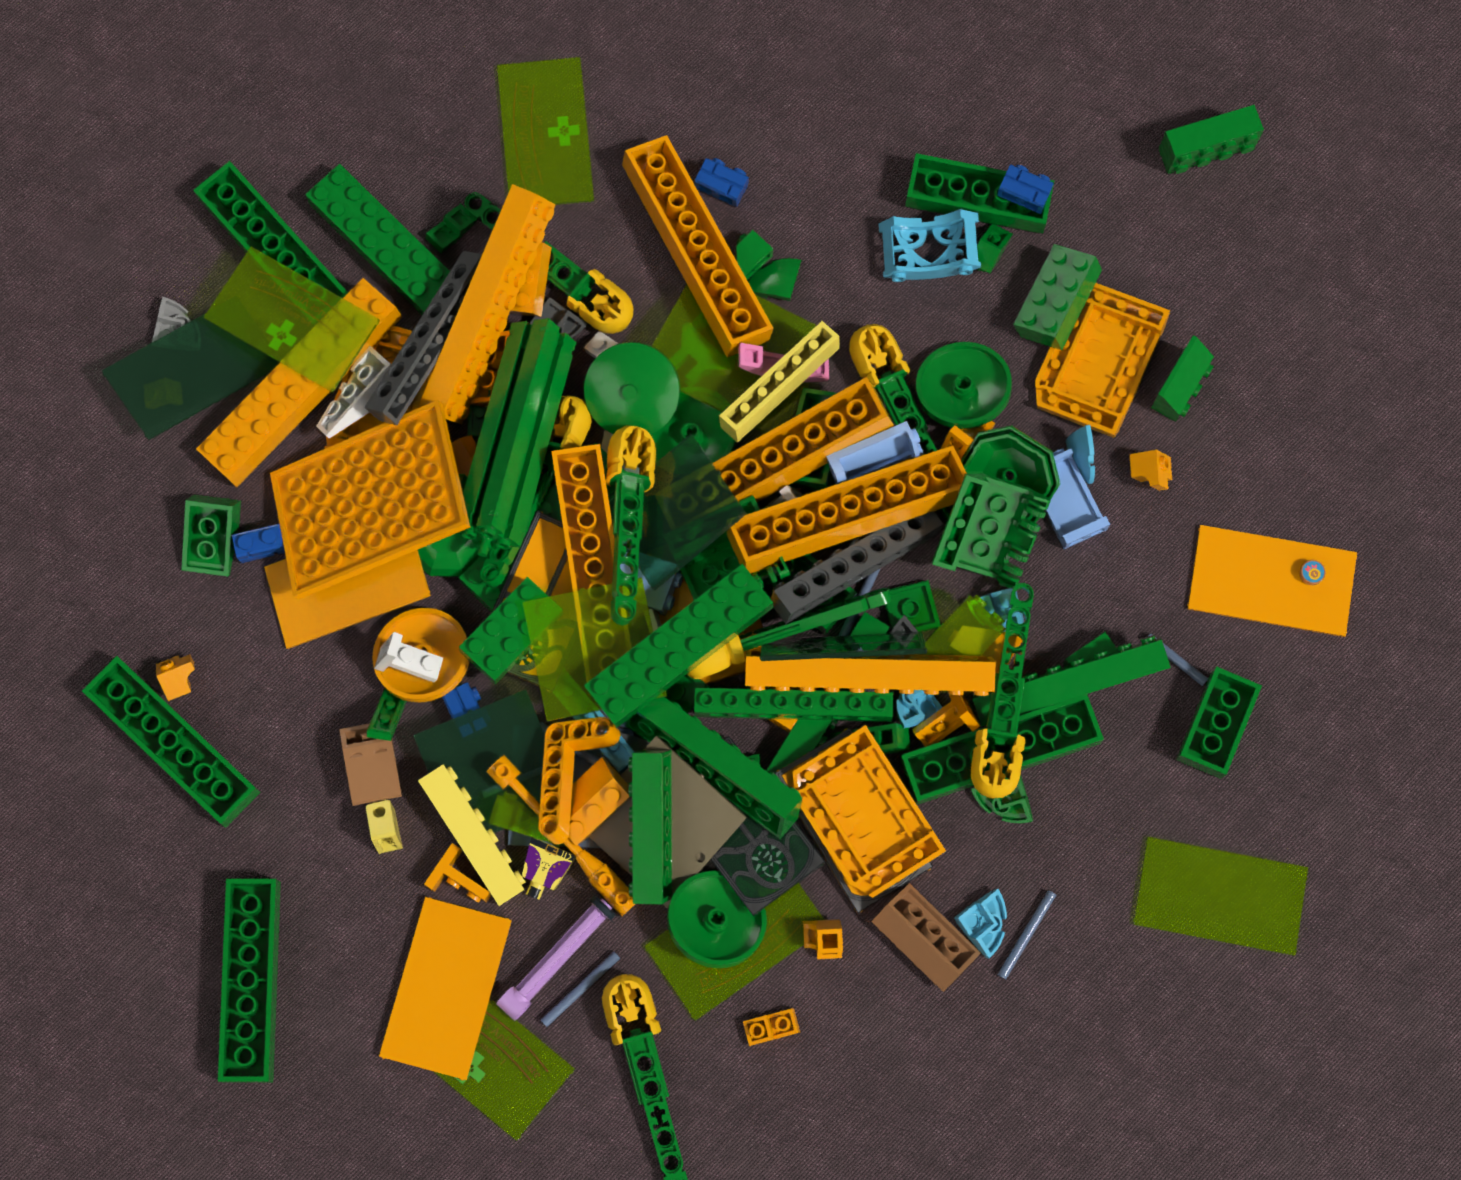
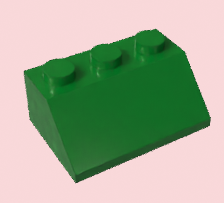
M1192 336L1151 407L1175 422L1179 416L1185 417L1191 406L1187 403L1191 396L1196 398L1203 386L1199 384L1203 376L1207 378L1214 367L1210 364L1214 356L1196 336Z

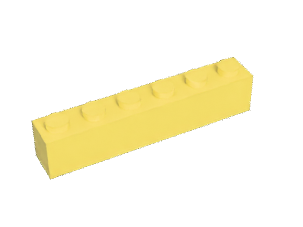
M821 321L719 415L720 427L738 443L840 349L839 335Z
M443 764L418 781L500 906L524 890L522 884L526 882L518 870L513 872L509 866L512 860L505 849L500 851L495 843L499 840L491 828L486 830L482 824L485 818L478 807L473 810L468 801L472 798L465 787L460 789L456 784L455 780L458 779V776L452 767L446 768Z

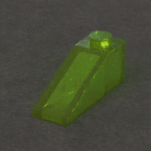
M505 791L503 796L497 795L489 824L552 843L540 833L538 828L539 818L521 801L517 800L518 795Z

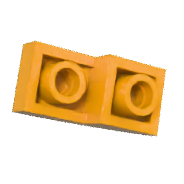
M794 1008L743 1021L749 1046L800 1033Z

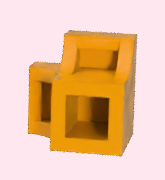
M1157 449L1130 454L1131 478L1139 482L1149 481L1150 486L1159 491L1168 489V481L1172 480L1170 456Z
M190 654L182 658L177 655L156 664V676L168 701L191 692L188 676L195 670Z
M840 919L803 921L804 948L816 949L817 959L842 958L843 939Z

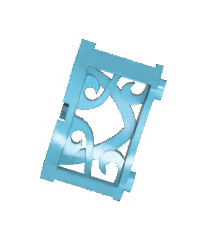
M959 209L948 214L935 216V221L922 222V218L893 216L879 223V233H882L885 265L883 277L892 278L893 282H903L905 280L934 279L958 274H972L973 270L981 267V262L978 261L975 223L979 222L978 213ZM963 228L965 230V239H961ZM943 232H950L947 235L948 239L942 238L941 234ZM928 234H933L936 241L941 245L948 246L945 252L933 263L921 258L914 251L923 245ZM893 235H895L899 243L897 246H894ZM917 235L919 236V239L916 242L912 243L913 239H911L910 236ZM966 245L967 259L957 261V256L964 255L963 251L957 248V246ZM904 252L905 254L900 255L898 261H905L907 265L895 266L894 253Z

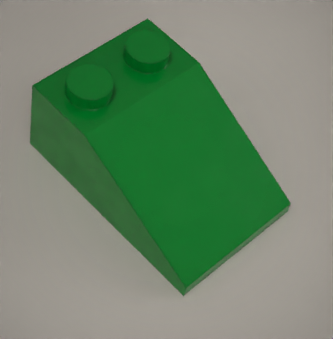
M195 494L185 500L182 571L230 576L235 550L232 535L238 533L241 500Z

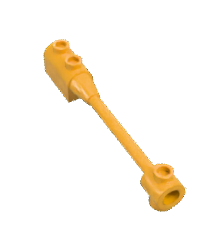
M503 755L486 772L503 790L509 785L539 817L540 803L516 779L521 772ZM569 837L563 842L576 856L577 862L589 879L588 882L621 917L635 905L633 904V897L629 896V887L607 864L601 862L585 849L583 850L579 845L576 846Z

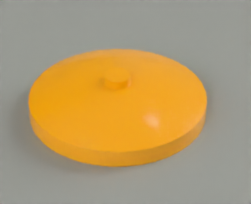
M416 608L397 615L384 626L375 641L372 659L373 667H375L380 647L393 632L403 635L401 643L443 657L439 675L435 682L390 666L384 672L374 669L379 681L387 691L395 697L409 702H428L448 694L463 679L470 662L459 651V646L467 639V635L461 625L449 614L433 608Z

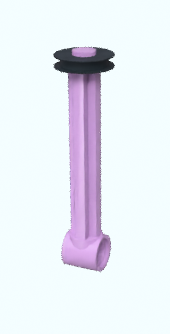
M594 895L589 899L592 905L525 978L516 987L512 986L498 1000L496 1005L513 1021H516L531 1005L530 1000L606 918L612 921L617 916L611 910L612 907L602 898L599 899Z

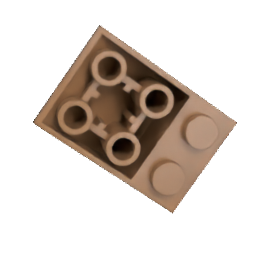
M369 724L339 729L353 806L402 796L393 738L391 741L367 737Z

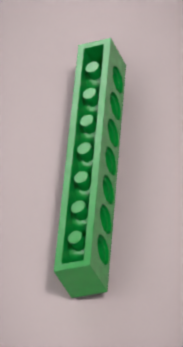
M695 688L694 715L695 717L891 722L893 718V692L852 693L849 691L804 692L800 690Z

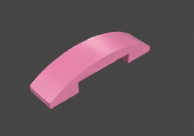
M739 344V367L756 375L763 376L784 356L783 354L763 351V346ZM829 359L804 382L828 381Z

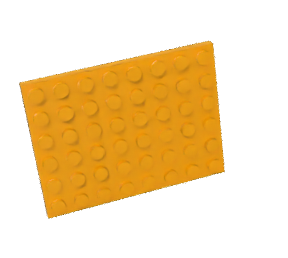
M439 400L404 414L398 425L383 423L270 473L293 597L297 600L470 528L443 405Z

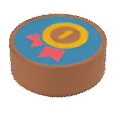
M1316 560L1307 561L1300 569V578L1307 585H1317L1325 577L1324 566Z

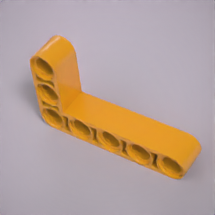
M606 717L557 722L551 724L546 730L538 828L540 833L553 844H562L569 836L575 751L611 747L620 739L619 729H616Z

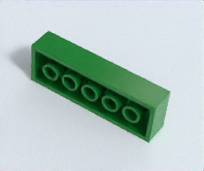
M916 153L905 207L940 214H948L962 209L978 213V220L980 222L1043 234L1053 187L1041 214L997 196L1007 171Z
M642 749L632 753L628 764L629 772H632V782L629 783V797H632V807L629 808V821L633 822V832L629 833V846L633 847V857L629 859V871L633 872V882L629 884V896L633 897V904H664L672 898V750Z

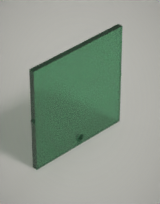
M692 434L688 435L655 463L654 486L649 491L644 492L642 540L639 543L638 568L654 591L747 514L722 478L721 471L715 468ZM615 498L609 502L612 525L614 520ZM630 500L623 501L628 509H634V504ZM622 522L623 527L626 530H633V526L630 522ZM624 543V546H626V552H629L630 549L627 548V544Z
M526 689L474 711L468 710L464 715L413 735L428 773L443 764L446 768L452 767L458 776V779L455 780L456 784L460 789L465 787L472 798L468 801L473 810L478 807L485 820L482 824L486 830L491 828L496 833L511 826L517 827L518 823L537 816L509 785L503 790L486 772L500 757L505 755L521 772L516 779L540 803L545 735Z

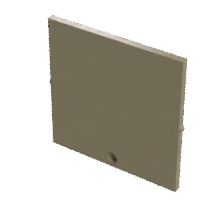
M655 736L645 748L649 750H672L658 736ZM673 750L672 896L685 880L702 870L747 818L706 781L703 774L696 772ZM629 767L621 775L628 785L632 782V772H629ZM631 797L589 837L613 858L622 870L625 869L633 877V872L629 871V859L633 857V847L629 846V833L633 832V822L629 821V808L632 807ZM671 899L663 904L666 908H668Z

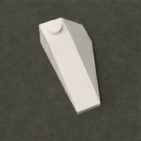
M371 346L353 364L350 369L353 374L347 383L343 382L339 388L341 394L337 400L329 404L317 424V427L328 438H331L369 413L364 407L391 366Z

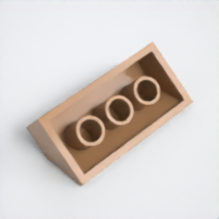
M910 883L871 921L943 992L981 953Z

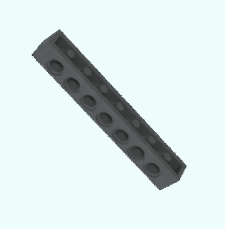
M468 251L461 253L364 408L379 421L398 425L432 371L482 254Z
M933 511L868 534L869 536L863 539L859 537L850 543V547L844 550L842 548L836 550L831 554V558L826 561L821 559L814 563L807 572L803 570L798 572L788 583L781 582L772 589L773 593L770 597L773 601V607L785 624L935 537L944 524ZM890 536L895 537L897 541L891 539ZM871 547L876 548L879 552L872 550ZM851 558L857 559L860 563L854 562ZM832 569L838 570L841 574L835 573ZM813 580L819 581L822 585L815 584ZM794 592H799L802 597L795 595Z

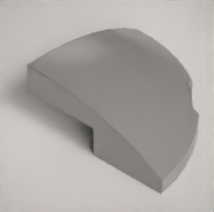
M162 297L151 346L176 351H200L201 336L199 327L196 322L193 324L187 316V309L169 298Z

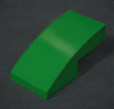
M459 204L444 215L441 223L426 233L425 239L442 254L476 223L477 218L462 204Z

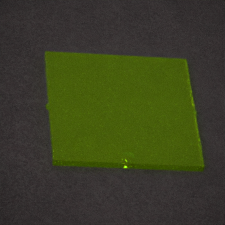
M638 578L637 594L633 599L637 600L636 614L627 625H618L611 618L612 584L589 589L580 588L579 591L523 602L547 722L600 711V707L586 691L584 685L653 633L642 578ZM619 586L621 594L625 596L630 595L627 587ZM618 608V613L621 617H629L626 609ZM666 691L655 699L667 697Z

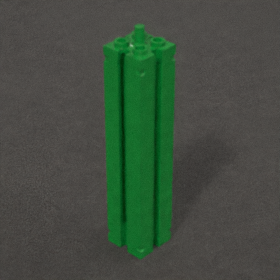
M549 318L534 320L531 325L527 321L511 323L510 335L507 337L463 492L470 528L460 531L464 538L471 540L477 545V548H479L477 554L481 557H487L488 551L491 548L508 550L510 547H521L522 534L526 529L572 361V351L575 350L576 341L567 333H559L560 327Z

